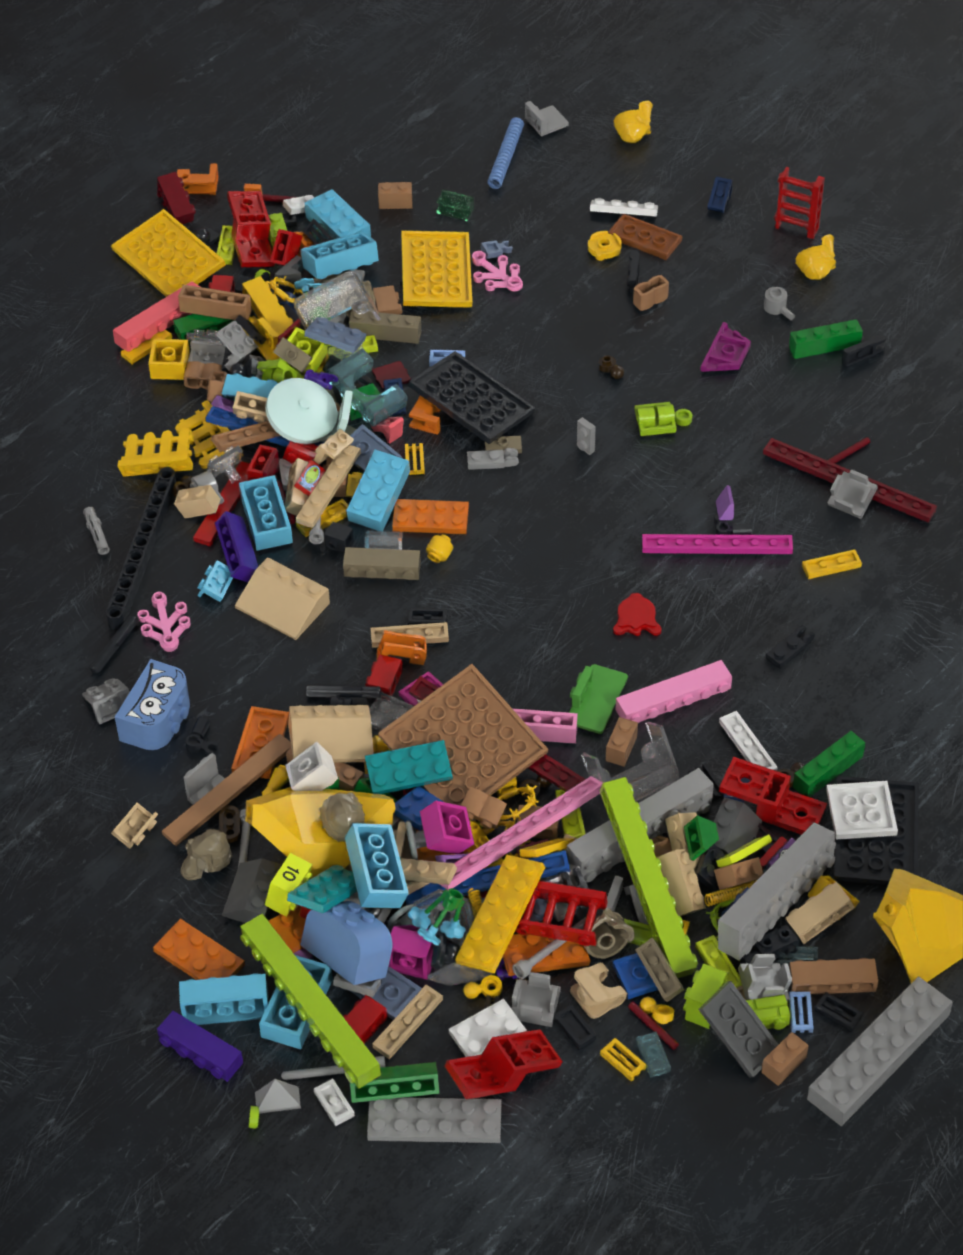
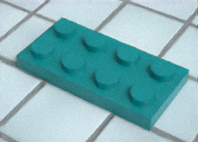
M444 740L365 756L371 789L374 794H384L453 780Z
M333 865L289 892L287 901L320 913H325L357 892L353 871L343 869L340 865Z

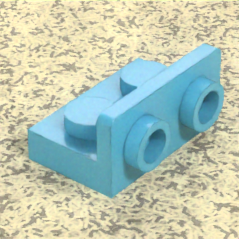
M217 560L213 566H208L205 572L206 579L202 578L197 587L200 589L197 596L201 597L205 593L221 602L233 577L230 575L228 566Z

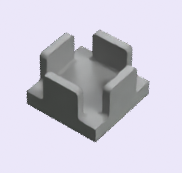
M851 470L850 473L843 472L842 475H837L830 489L831 497L827 503L833 508L862 519L878 487L876 484L869 482L868 476L854 470Z
M755 954L751 963L740 964L738 972L746 1000L785 995L788 1003L790 1000L788 988L792 983L788 964L780 966V963H773L776 959L775 954Z
M530 972L529 980H516L511 1009L522 1022L552 1027L561 987L551 985L549 975Z

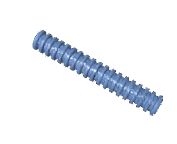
M512 118L488 179V185L493 189H499L502 186L524 127V122L520 118Z

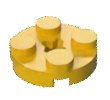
M608 231L596 232L588 240V251L598 261L619 256L622 245L621 238L615 233L613 235L608 234Z

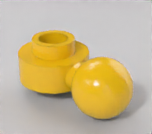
M489 975L484 977L479 985L475 982L466 983L463 993L469 999L478 997L480 993H483L486 997L488 995L491 998H495V996H499L502 992V982L499 977Z
M644 997L640 1001V1008L647 1014L652 1013V1018L657 1023L667 1024L673 1020L674 1009L672 1007L662 1004L657 1005L652 997Z

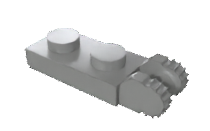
M506 448L504 451H467L468 469L516 466L519 463L517 458L518 451L515 448Z

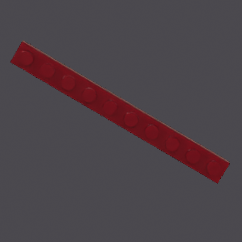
M773 438L770 439L763 449L764 455L831 483H834L838 474L842 475L843 472L850 473L851 471ZM868 478L869 482L876 484L878 487L872 500L928 523L937 510L936 505Z
M420 676L409 690V694L422 701L439 687ZM546 754L528 767V769L565 792L586 780Z

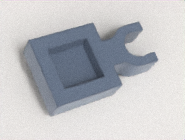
M494 240L482 242L480 249L486 254V258L489 259L499 257L503 253H511L513 247H508V240L502 243Z

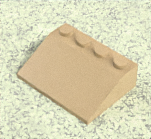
M267 557L255 570L235 604V608L297 640L330 604L329 589Z
M369 705L289 706L288 728L293 759L315 742H318L332 756L333 762H366L365 756L374 754Z

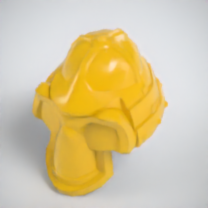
M650 101L639 103V109L628 110L615 116L613 120L614 127L623 141L635 144L644 135L651 134L649 123L651 122L650 116L653 105Z
M831 234L822 237V245L807 248L796 256L795 264H797L807 278L821 280L829 274L831 269L836 268L834 237Z

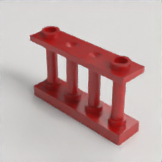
M786 167L783 173L780 172L778 182L780 183L778 206L774 216L776 229H779L782 222H787L806 228L808 230L807 237L814 239L819 230L825 177L818 175L816 181L811 183L789 177V167ZM788 183L810 189L812 192L811 196L788 190ZM786 196L808 202L811 206L810 208H805L787 203ZM785 209L805 214L809 217V220L805 221L785 215Z
M539 881L515 932L520 935L529 934L579 943L582 946H596V935L591 930L597 910H605L607 908L606 892ZM538 898L548 900L542 923L530 921L535 901ZM558 902L568 903L562 926L550 924L556 903ZM579 905L589 907L583 930L571 928L576 907Z

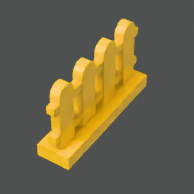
M208 400L202 403L204 410L195 411L196 414L190 418L179 420L180 423L175 427L178 434L180 430L188 429L190 434L194 436V441H190V444H195L193 447L195 457L203 456L199 460V465L203 469L214 468L217 462L225 458H232V454L237 459L244 456L241 447L219 452L216 449L207 454V452L216 448L211 441L212 436L230 431L227 427L206 422V416L212 407ZM203 424V426H201L200 428H198V429H196V430H194V431H191L192 429L196 428L197 426ZM209 435H211L210 438H208V439L202 441L201 443L199 442L200 440H202V439L208 437Z
M188 429L180 430L179 436H173L171 431L166 430L162 433L161 438H156L153 432H148L143 440H139L136 434H130L127 437V441H123V446L126 448L125 456L118 460L117 467L123 477L157 474L164 467H170L175 472L193 470V463L189 457L192 456V451L189 450L190 441H194V436L190 434ZM173 443H178L177 451L172 452ZM160 444L159 453H155V445ZM138 446H143L142 455H137Z

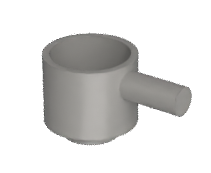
M780 287L768 288L765 292L764 310L772 315L783 314L789 320H793L795 315L786 308L787 292Z
M209 470L191 478L190 488L211 485L221 499L219 504L224 502L223 497L218 492L217 482Z

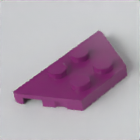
M723 322L701 365L700 371L739 370L751 347V341L741 336L738 331L729 329L728 324Z

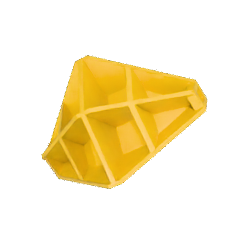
M291 787L247 800L245 821L259 831L286 857L292 853L311 863L310 873L313 874L312 879L333 865H340L344 869L350 864L346 842H338L328 836L319 818V809L326 799L337 793H353L362 804L365 824L392 825L395 803L394 799L383 794L335 789L294 791Z
M894 869L885 895L873 916L896 948L903 961L910 982L912 983L918 976L928 982L963 958V895L905 870Z

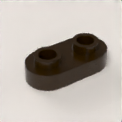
M231 805L223 807L219 813V831L226 834L228 843H234L240 838V812L237 807Z

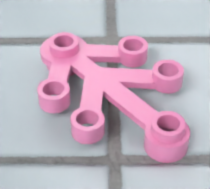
M475 251L472 254V262L475 266H483L491 272H475L473 274L474 282L481 283L484 279L503 280L495 282L487 280L485 282V289L487 291H494L495 288H507L510 291L522 289L523 282L518 277L520 273V266L518 264L510 265L511 277L506 275L507 256L501 255L498 257V269L486 261V254L483 251Z
M156 592L151 600L153 607L158 609L160 620L149 616L147 610H140L137 614L138 620L142 623H148L141 626V633L145 637H151L159 641L160 646L165 651L172 652L179 645L178 637L191 625L189 617H181V615L187 612V606L184 602H178L175 605L174 613L168 618L165 609L167 597L162 592ZM179 619V626L171 633L170 628ZM152 626L163 630V634L153 631Z

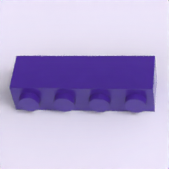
M225 511L215 522V526L230 575L233 578L248 583L255 570L259 567L243 517Z
M172 1011L157 1028L159 1041L163 1046H170L175 1049L181 1057H188L193 1060L196 1066L206 1068L217 1079L222 1078L228 1082L243 1064L241 1051L175 1011Z

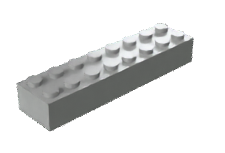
M699 768L639 802L640 816L646 822L649 839L663 836V833H668L665 819L678 813L696 812L697 815L705 814L712 808L714 784ZM610 820L567 845L569 864L579 866L585 882L594 880L597 875L607 872L614 865L625 861Z
M814 822L718 920V950L740 960L751 951L752 946L757 941L760 942L764 934L775 926L776 921L781 916L786 915L788 909L799 901L800 896L804 892L809 891L812 884L823 875V872L828 867H832L835 862V832Z
M918 976L809 1086L807 1100L842 1126L950 1015L953 1001Z

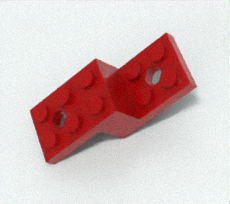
M228 191L227 198L234 218L231 236L241 267H274L275 264L270 262L272 250L268 240L271 222L261 191Z
M733 757L719 786V792L757 804L756 815L763 822L801 835L814 822L820 825L827 809V803L790 791V775ZM748 778L750 782L743 783L740 779ZM804 812L806 816L799 817L796 813Z
M541 1029L492 1037L481 1055L448 1060L445 1068L467 1100L516 1091L527 1073L559 1068L563 1061Z

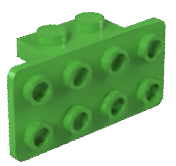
M596 664L591 665V667L585 666L583 673L580 672L577 677L576 687L573 686L570 692L572 707L569 713H578V728L598 734L604 732L616 706V698L620 697L627 682L628 675L626 673Z

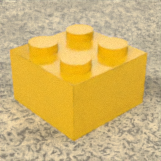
M153 339L149 358L151 379L184 380L190 355L188 340Z

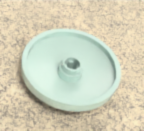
M302 378L287 379L275 385L267 398L265 407L268 421L274 430L282 437L300 444L317 443L329 436L336 424L338 415L335 401L328 391L319 384Z

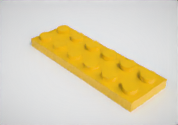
M506 855L455 958L457 964L495 973L544 872L545 866L543 863Z

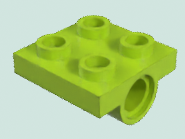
M283 359L261 361L257 366V369L263 372L262 380L264 381L274 380L280 383L291 378L304 379L305 377L298 369L287 365V362Z
M670 402L635 405L634 411L640 436L676 432L674 406Z

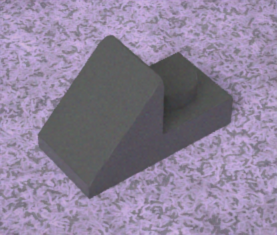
M298 255L295 256L275 273V277L284 278L287 276L285 281L293 285L294 282L300 281L302 279L301 272L303 271L302 258ZM279 284V287H278V288H281V287H289V286H287V285L285 286V285H280V284Z

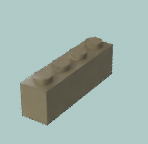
M352 310L349 328L359 329L361 332L366 333V336L375 335L376 340L419 344L421 317Z
M345 547L343 561L344 577L419 580L420 550Z

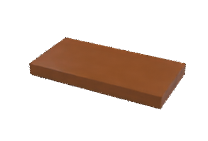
M622 214L608 231V234H617L623 244L664 260L669 258L682 241V236L626 214Z

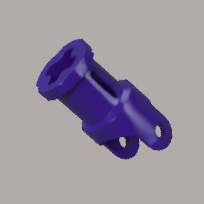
M310 369L306 371L304 379L313 381L327 390H332V385L329 382L338 381L335 375L325 372L317 373Z

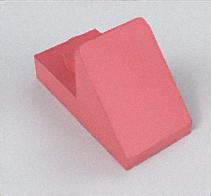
M383 417L370 426L373 432L383 433L390 444L402 436L404 420L402 417Z

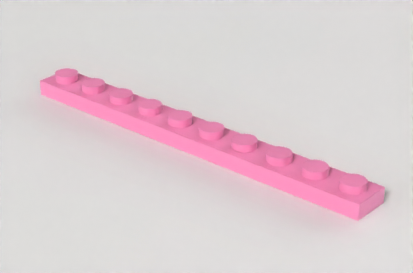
M590 776L455 862L457 871L450 885H439L447 890L456 887L599 795L603 782Z

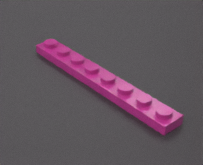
M642 534V553L793 554L792 535Z

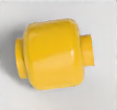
M444 534L433 536L426 547L427 557L435 563L446 561L453 551L451 539Z

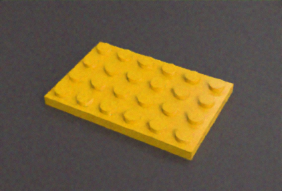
M164 209L111 245L112 250L166 297L190 282H194L197 285L226 265L225 260Z
M401 231L403 306L472 307L469 232Z

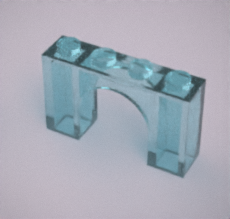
M362 348L329 369V374L335 375L338 378L337 382L333 380L329 383L339 390L342 397H344L346 390L352 391L351 406L354 410H358L363 419L374 427L404 408L407 404L408 395L397 384L378 395H366L356 389L354 386L355 381L373 370L374 360Z

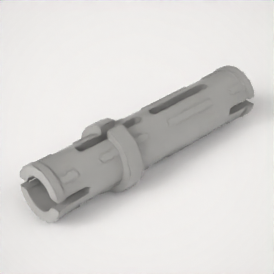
M87 507L83 510L87 520V528L92 533L98 553L101 555L107 554L110 548L101 528V520L97 518L93 507Z

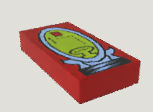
M310 460L294 486L309 497L326 470L313 460Z
M780 837L761 857L760 863L763 873L768 870L770 861L787 844V839Z

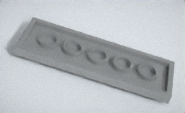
M393 1098L369 1101L367 1138L368 1141L500 1143L501 1099Z

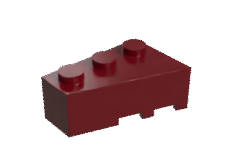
M176 172L157 177L158 198H163L164 202H162V205L167 207L168 213L181 224L194 221L196 210L194 205L189 202L188 191H184L182 178L178 177Z

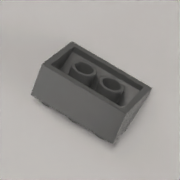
M724 797L714 819L719 840L715 845L725 854L733 852L751 842L753 837L756 838L759 831L758 825L759 823L762 824V819L744 802ZM748 856L739 860L736 863L747 861Z
M262 858L240 863L222 916L244 923L260 914L266 916L269 907L265 906L270 883L282 864Z

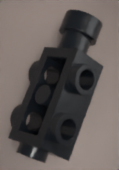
M788 924L783 927H777L772 932L764 935L760 942L757 941L752 946L751 951L747 955L745 954L739 961L741 964L751 963L755 954H775L776 959L773 963H777L780 957L784 955L791 957L797 952L800 938Z

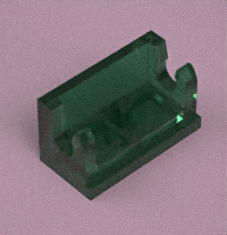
M442 190L437 200L439 206L436 209V213L468 221L474 211V197Z

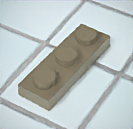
M651 938L635 949L665 1001H670L684 991L682 984L655 939Z

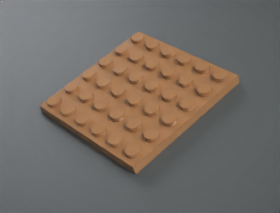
M473 664L469 665L378 733L380 739L391 751L444 740L453 780L423 785L422 787L445 803L461 806L469 787L476 788L491 796L548 753V748Z

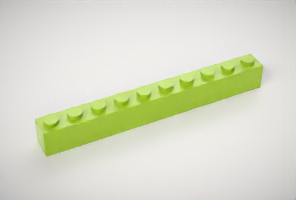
M626 777L604 782L599 792L653 938L656 940L677 978L691 975L697 968V958L695 954L691 953L689 937L687 934H684L682 918L680 915H677L675 910V899L669 894L667 878L663 877L661 862L654 854V843L652 839L648 838L646 822L641 819L639 803L635 802L633 797V787L631 783H628Z
M260 914L241 926L242 935L240 936L243 944L252 949L251 952L256 961L262 962L268 976L272 975L279 991L283 990L286 993V999L289 1004L296 1006L302 1021L309 1023L312 1034L315 1037L319 1036L325 1051H330L335 1064L345 1070L348 1081L351 1084L354 1082L358 1088H361L381 1075L379 1062L265 916Z

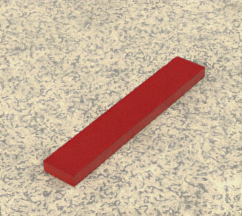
M240 461L220 493L224 502L219 504L216 513L207 514L193 536L194 542L207 546L212 545L218 535L215 522L225 511L231 513L241 498L239 483L248 481L247 468L249 463Z

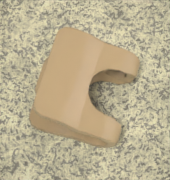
M603 963L577 970L574 978L578 983L572 985L570 989L572 996L592 1019H596L609 1010L618 1007L627 997V992L623 987L616 986L611 988L601 983L608 973V969Z

